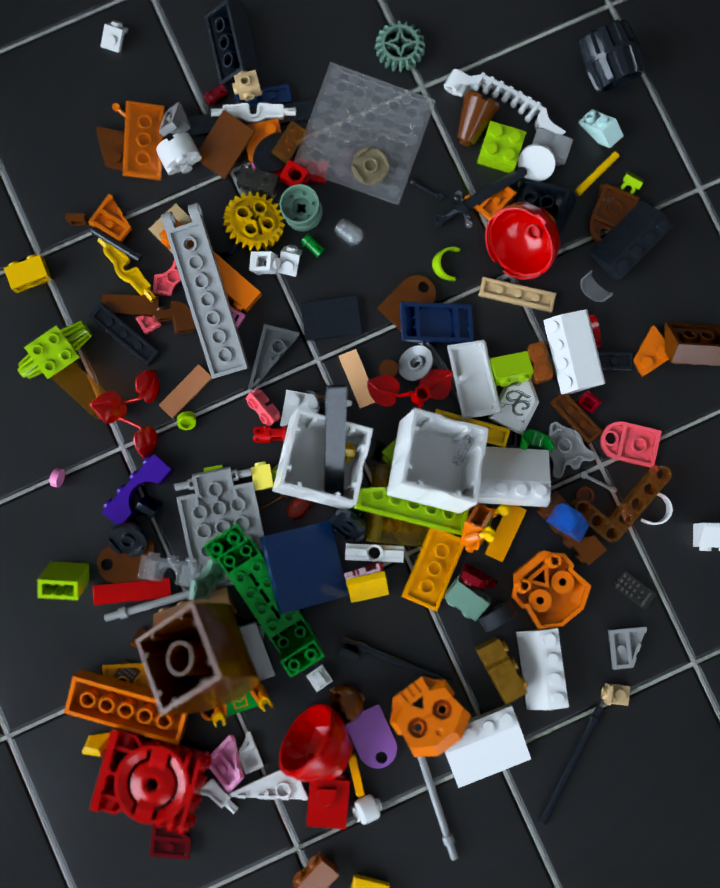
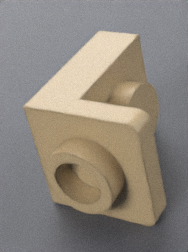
M605 683V688L603 687L601 691V698L604 699V703L607 705L628 706L630 686Z

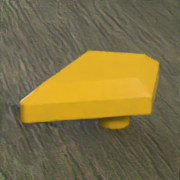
M110 732L89 735L82 753L101 757L105 753Z

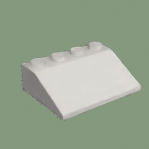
M486 447L481 463V482L477 503L547 507L549 505L551 492L549 450Z
M509 703L470 718L462 739L445 751L458 788L531 759L520 725Z

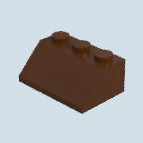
M666 322L665 353L670 362L674 364L720 366L719 326Z

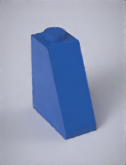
M564 503L555 505L546 520L547 523L578 542L581 541L590 526L581 513Z

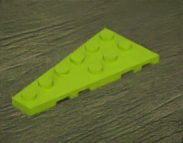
M388 487L359 490L357 504L354 506V509L462 536L469 509L459 514L387 495Z

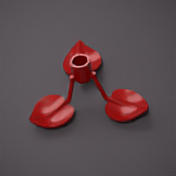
M153 369L145 370L137 376L135 389L140 394L138 397L121 401V397L116 391H106L89 404L105 423L111 424L118 419L137 427L139 431L134 433L133 441L136 450L144 459L149 455L152 456L157 446V433L152 426H145L143 428L141 425L123 416L127 413L125 404L141 400L142 398L146 403H151L156 399L159 393V380Z
M445 369L430 370L426 376L420 379L419 387L414 391L397 394L400 390L399 382L390 375H380L367 381V388L372 399L381 406L390 407L395 404L396 397L411 396L413 403L419 406L418 409L421 410L424 406L423 403L429 397L433 400H442L449 395L453 371Z

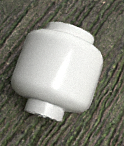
M370 794L355 800L352 812L356 821L365 825L380 818L382 804L378 798L375 799Z

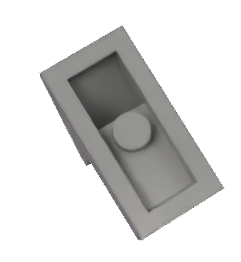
M179 102L165 111L159 128V133L163 137L169 133L177 134L190 129V124Z

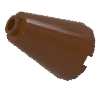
M467 91L464 95L457 139L460 140L459 143L466 147L477 142L500 107V104L489 97L486 99L482 97V94L473 91Z

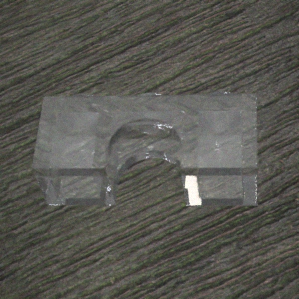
M149 552L148 555H141L138 578L163 581L165 571L168 568H172L176 574L175 584L190 587L191 579H195L202 574L203 564L197 563L198 559L186 558L185 561H181L179 556L167 555V558L160 557L161 553Z

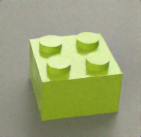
M490 121L477 163L511 173L516 167L526 131Z

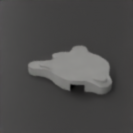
M553 422L549 425L548 436L555 445L554 450L549 451V458L553 464L552 476L554 478H561L567 465L573 470H577L583 461L595 460L596 453L584 445L582 437L576 430L562 426L559 422Z

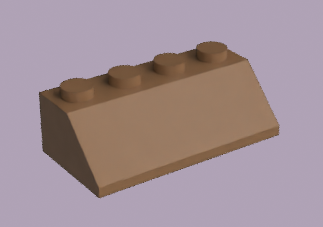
M218 587L210 593L209 599L184 600L178 602L177 606L161 608L158 610V613L153 614V628L191 602L225 603L232 606L235 614L238 612L228 587Z

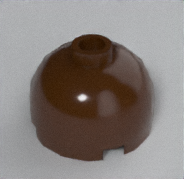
M341 684L329 689V691L333 692L329 694L332 706L338 714H341L345 725L354 722L361 716L364 708L363 702L365 701L361 690L358 691L350 684Z

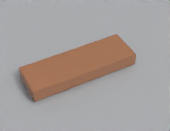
M198 364L159 406L174 419L212 380V377Z

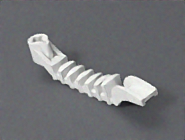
M453 69L444 84V88L449 93L463 97L467 90L477 91L480 86L484 88L483 93L486 95L492 89L494 90L492 93L493 98L496 99L500 93L503 95L501 98L502 102L506 103L509 98L512 99L511 107L514 108L519 103L521 107L518 112L521 115L526 109H529L530 111L525 117L526 122H530L533 116L537 114L538 116L535 121L536 130L537 128L544 129L559 135H564L566 132L551 122L547 109L542 107L540 102H535L532 100V97L523 95L522 91L518 92L512 86L505 85L503 81L499 82L492 76L491 78L486 76L484 72L480 75L469 76L458 69Z

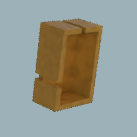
M494 636L474 647L501 699L506 704L528 693L525 689L528 685L524 677L516 672L519 668L515 660L511 656L508 657L506 653L509 649L504 640L502 641V639Z

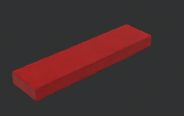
M171 578L92 586L94 605L159 599L172 595Z

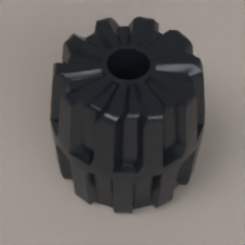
M626 19L614 20L609 25L606 23L602 24L598 30L589 31L586 36L579 40V48L585 69L597 92H607L622 87L640 77L646 70L638 40Z

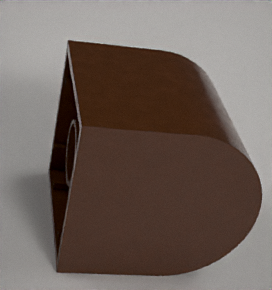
M191 602L135 640L161 715L198 713L211 710L246 695L260 683V678L235 613L229 604Z

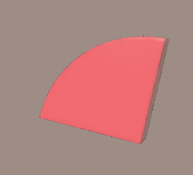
M142 315L135 318L145 335L162 326L160 322L153 323V318L150 316Z

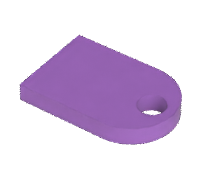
M379 703L363 710L357 720L346 725L359 757L364 764L378 769L388 766L394 760L397 753V744ZM378 752L386 753L387 759L384 762L376 760Z

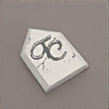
M531 379L525 383L515 382L505 386L498 398L500 413L489 415L488 419L522 435L539 404Z

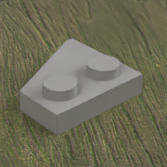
M646 626L608 630L612 669L634 667L636 655L640 651L644 633L647 631Z

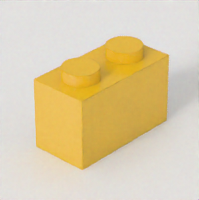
M30 255L26 258L27 260L12 262L8 267L4 268L10 287L14 292L19 293L52 280L45 259L41 255Z

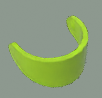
M448 247L439 251L434 256L432 267L438 277L456 281L455 277L449 276L443 271L441 257L445 251L460 252V248Z

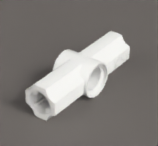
M346 543L345 560L403 563L404 546ZM373 547L378 548L380 551V555L376 559L369 556V550Z

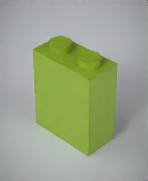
M50 561L38 578V598L78 600L89 583V563Z

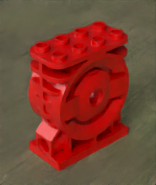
M115 728L110 732L89 810L95 812L101 810L111 814H117L123 810L135 821L144 824H156V827L159 828L164 826L169 831L177 830L179 834L184 835L186 832H189L190 827H194L197 816L194 813L196 807L198 808L201 803L202 796L199 794L201 788H204L207 776H204L206 768L209 769L212 757L209 756L210 752H202L197 748H188L187 745H175L161 740L147 742L143 735ZM152 749L150 760L142 763L135 769L130 784L129 775L132 768L140 760L147 758L148 751ZM123 752L129 753V754L121 761ZM170 756H172L171 766L168 765ZM176 772L178 778L177 794L174 800L167 807L162 808L158 812H156L158 806L165 804L174 795L177 786V779L175 775ZM151 778H154V779L157 780V782H158V787H157V788H154V787L151 785V783H150Z

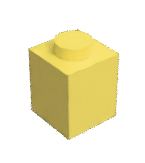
M266 461L255 463V467H251L255 491L273 488L274 479L271 465L266 464Z

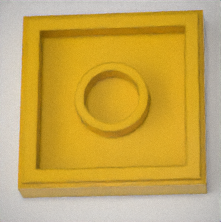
M385 571L346 580L351 603L389 595Z

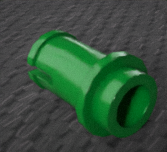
M307 234L301 241L303 247L306 246L316 258L325 251V248L314 239V235Z

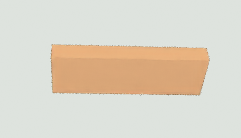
M354 349L339 355L340 362L359 408L361 409L376 403L368 392L367 381L369 379L357 350Z

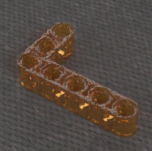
M663 465L652 466L609 518L584 499H575L571 503V508L578 512V505L584 503L585 510L581 514L590 525L589 527L601 538L609 542H617L668 483L672 476L671 470ZM659 469H662L664 474L663 477L659 479L657 477V472ZM647 484L651 485V490L649 493H645L644 487ZM637 498L639 504L636 508H633L632 501ZM622 513H625L626 520L620 523L619 517ZM598 515L600 519L599 523L597 525H593L592 519L594 516ZM609 528L614 530V534L611 537H607V530Z

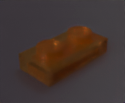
M291 121L271 153L287 163L307 131Z

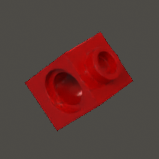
M288 160L280 174V181L289 187L298 184L308 186L311 178H309V170ZM294 174L301 175L299 180H293L291 177Z

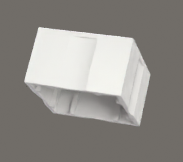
M414 408L399 422L387 495L459 514L476 505L481 482V463L485 455L489 428L464 421L450 420L441 415Z
M296 409L289 419L272 491L345 510L355 506L362 481L363 464L368 454L373 429L346 422L345 442L354 443L356 453L355 457H350L349 463L345 462L344 496H340V492H336L333 495L324 493L325 416Z

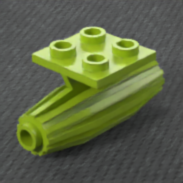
M82 320L61 330L56 325L24 347L28 354L18 363L19 368L17 370L23 378L31 379L43 373L49 379L80 358L76 351L93 335Z

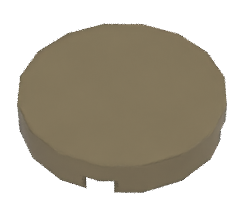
M365 147L360 149L353 157L351 163L352 173L362 184L376 185L381 183L386 178L389 170L387 156L377 148Z

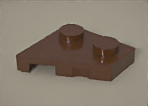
M96 126L105 166L123 171L125 132Z

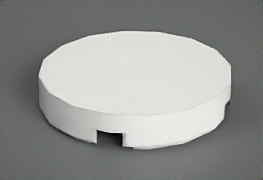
M540 144L528 145L522 150L518 158V168L524 167L527 170V174L524 177L526 179L538 182L546 180L555 169L556 159L554 153L547 146Z

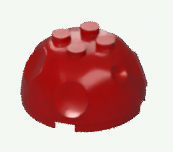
M517 202L497 211L486 227L485 242L488 253L493 262L497 261L504 268L503 272L509 276L526 280L536 278L545 273L557 257L560 248L557 223L549 212L528 202Z

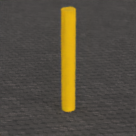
M613 152L575 189V192L581 195L620 157L619 154Z

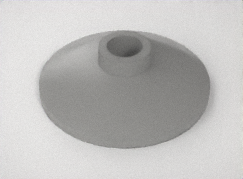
M416 345L407 349L399 360L398 370L400 375L409 381L423 378L432 368L433 354L427 347L422 345Z

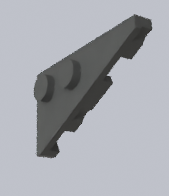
M264 324L248 389L254 390L299 338L300 332Z

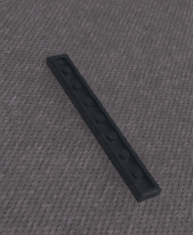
M330 97L283 104L284 108L296 107V116L284 115V119H278L279 125L335 118L337 117L335 99ZM250 108L251 114L257 112V108ZM211 114L187 117L190 124V129L188 130L190 137L208 135L219 116L212 117ZM240 120V121H242L244 124L250 125V123H246V122H244L243 120Z

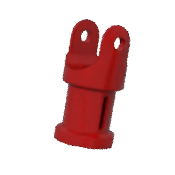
M255 427L253 432L256 435L253 436V441L257 443L284 442L287 427Z

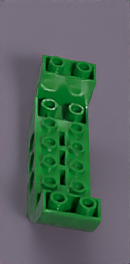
M235 524L203 545L213 562L218 560L280 653V662L291 678L325 656L315 633L301 609L279 615L264 553L243 527Z

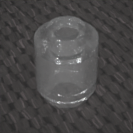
M342 219L335 227L334 231L337 232V236L351 246L354 244L358 245L363 238V235H361L363 231L349 220Z

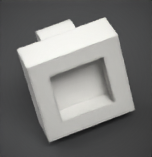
M323 664L306 675L316 692L333 681Z

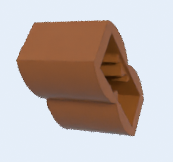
M543 341L529 344L525 351H528L534 370L531 379L535 385L548 382L553 377V369L547 360V347Z

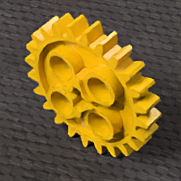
M249 191L248 196L241 193L240 198L236 195L234 201L230 200L229 206H226L223 216L225 219L223 225L227 226L225 232H231L229 238H236L235 244L242 242V248L249 245V250H252L253 246H255L257 251H259L261 246L265 250L268 244L272 247L275 242H278L285 226L283 223L285 218L281 216L280 210H276L279 204H271L272 198L267 201L266 194L262 198L259 197V192L255 196L252 195L251 191Z

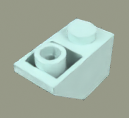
M595 110L588 112L579 121L580 125L597 143L611 148L623 137L615 118Z

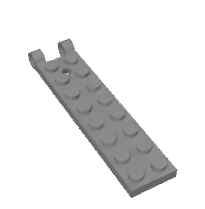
M199 203L188 205L189 215L192 219L191 223L176 227V219L171 211L161 214V219L213 379L247 369L249 365L206 230L201 206ZM190 240L194 242V246L192 248L188 246V242Z

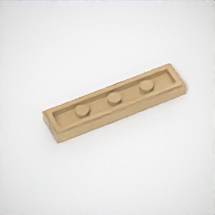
M482 277L478 296L552 313L557 293Z

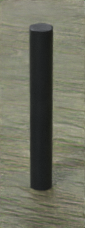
M94 226L91 229L93 235L134 260L140 262L142 259L141 254Z

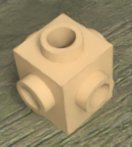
M256 70L249 72L241 71L237 75H233L235 83H232L235 95L239 94L240 100L248 101L254 99L255 96L262 95Z

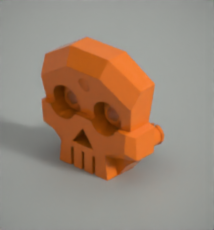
M539 551L512 573L513 589L511 597L520 608L526 609L537 629L564 626L585 607L591 585L573 570L574 564L565 553ZM542 572V582L533 580ZM561 578L565 580V584L563 586L559 584V580ZM538 597L543 599L541 604H538L536 601Z
M422 676L392 699L390 724L398 735L403 734L414 757L439 756L461 740L471 715L453 698L455 692L446 680ZM423 697V709L412 706V704ZM440 706L446 707L445 713L442 714L439 712L438 709ZM416 724L422 725L421 731L415 730Z

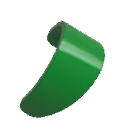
M527 429L522 433L520 442L522 450H527L528 445L542 447L549 451L554 450V442L543 432Z

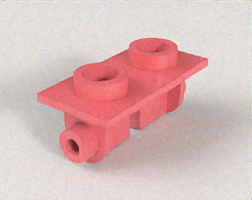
M256 388L253 392H249L246 397L247 404L257 412L262 423L271 427L274 422L281 419V413L273 403L269 406L265 405L270 400L262 390Z

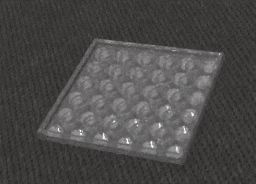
M330 62L294 163L309 170L311 174L399 205L436 100ZM365 147L380 149L389 161V170L386 178L376 185L362 184L352 173L351 163L353 157L360 149Z

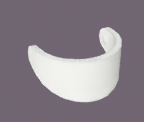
M653 491V494L659 496L665 502V516L655 523L644 519L640 521L649 525H659L671 517L673 507L671 501L665 495Z

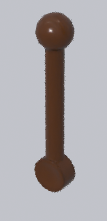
M282 494L276 497L275 499L267 502L266 504L260 506V513L263 509L281 500L282 498H288L289 495Z

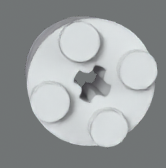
M181 132L174 134V139L170 141L166 138L156 148L168 175L181 171L182 173H187L192 170V165L202 159L189 133Z

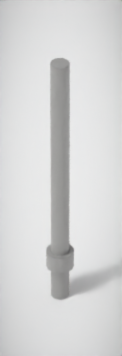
M190 590L132 607L118 608V611L104 614V619L106 622L118 618L122 620L135 613L189 598Z
M417 757L443 834L444 846H447L451 860H456L459 857L454 845L455 839L453 834L450 833L426 757Z

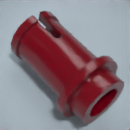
M221 83L212 91L205 92L206 95L203 97L209 106L215 105L217 100L228 94V91L224 90L226 87Z

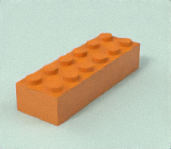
M79 669L72 678L64 711L65 714L179 745L183 738L189 713L161 715L152 689Z

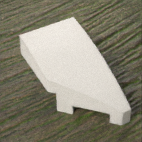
M250 731L246 733L243 745L239 749V757L245 774L265 767Z

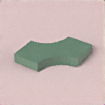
M208 559L202 574L195 579H191L190 600L209 599L213 587L219 581L225 580L226 572L218 560L213 562L212 559Z

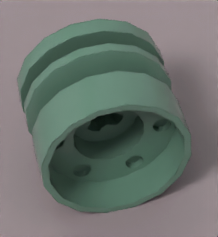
M302 184L292 185L281 195L280 211L292 229L306 232L317 227L322 219L323 210L320 200L312 188ZM302 208L303 210H306V212L303 213L299 210Z

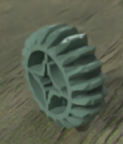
M400 20L397 25L392 21L390 27L385 25L384 31L380 30L379 36L376 37V56L380 57V63L386 62V68L391 65L392 71L399 68V71L402 72L403 67L408 71L410 70V65L415 68L416 62H420L421 56L424 55V36L420 35V29L415 30L414 24L409 27L407 21L404 25L401 24ZM397 35L395 39L389 40L391 37ZM399 40H400V45H402L401 52H400V47H398V45H399ZM413 51L410 55L403 57L404 54Z

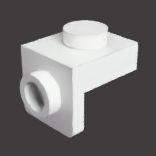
M118 21L105 24L101 47L121 52L124 33L128 32V28L123 27V23Z
M294 245L284 246L281 250V265L277 273L296 277L302 250Z

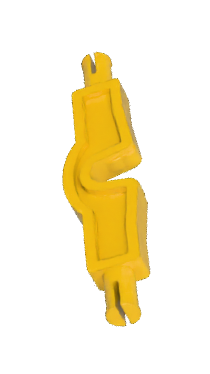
M99 238L98 242L104 247V254L114 264L116 274L123 281L130 283L141 296L145 295L150 302H153V299L155 301L157 296L151 291L150 283L144 278L137 267L127 271L124 270L130 263L129 257Z

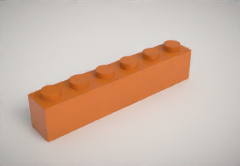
M176 219V227L182 226V224ZM164 228L159 234L162 239L161 243L170 249L171 246ZM190 240L188 242V246L192 248L194 246V242ZM214 252L227 297L234 301L232 304L239 311L244 310L248 312L262 296L261 292Z

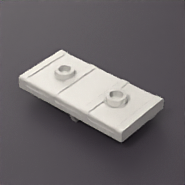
M485 340L447 345L462 419L500 413V403Z

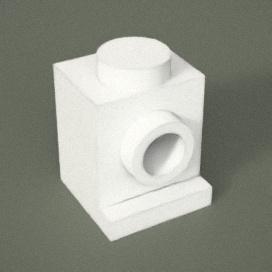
M271 251L251 252L249 271L257 275L276 274L277 269L281 265L278 255Z

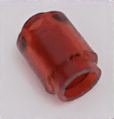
M294 497L285 508L287 510L286 515L293 521L296 519L300 521L311 508L312 501Z

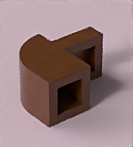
M171 301L170 309L159 307L156 308V311H153V323L172 320L175 335L195 331L196 327L191 310L182 302Z

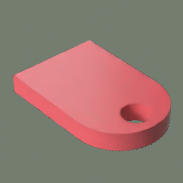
M622 421L614 422L605 427L601 433L600 445L603 452L612 459L654 468L662 431ZM608 433H611L615 436V442L613 444H609L606 441V435Z

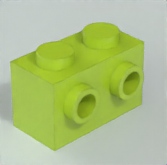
M528 351L490 358L496 386L505 387L514 382L525 383L532 378L534 370Z

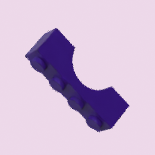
M153 454L146 457L142 462L143 467L139 471L135 470L129 477L131 480L126 485L120 486L117 490V496L114 499H109L103 507L105 509L102 513L114 524L128 522L136 514L132 506V499L135 491L141 485L146 483L162 485L174 471L157 455Z

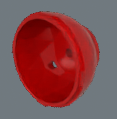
M318 704L309 707L296 718L281 745L279 767L282 773L297 781L317 782L321 780L331 781L345 770L352 756L353 743L339 714L329 705Z

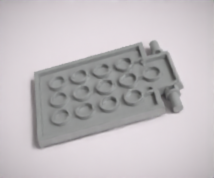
M231 467L195 473L187 481L174 484L175 491L195 489L193 494L176 497L193 579L202 574L208 559H211L203 545L235 524L243 527L263 551L260 537L264 536L254 483L252 481L234 485V481H238L239 478L252 476L251 468L237 471V469L231 470ZM225 574V580L219 581L216 584V588L234 584L228 575Z

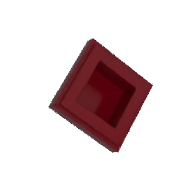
M588 389L577 401L579 405L591 414L603 402Z

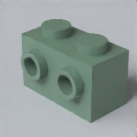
M459 574L446 590L444 599H446V602L451 607H457L461 610V613L466 618L476 621L490 605V597L473 585L471 587L465 584Z

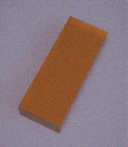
M72 362L50 377L97 420L100 419L96 411L89 404L100 394L106 392V390L75 362Z

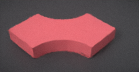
M175 259L168 271L154 275V295L172 296L175 287L182 282Z

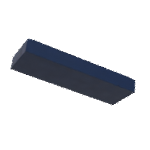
M289 83L260 88L262 95L255 96L254 99L248 101L240 100L239 94L235 95L234 93L236 104L247 103L250 108H257L259 103H292Z

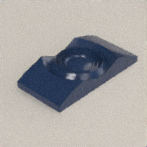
M400 302L402 341L415 343L440 342L446 344L474 341L472 305Z

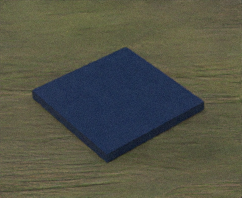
M330 521L260 537L279 615L349 596Z

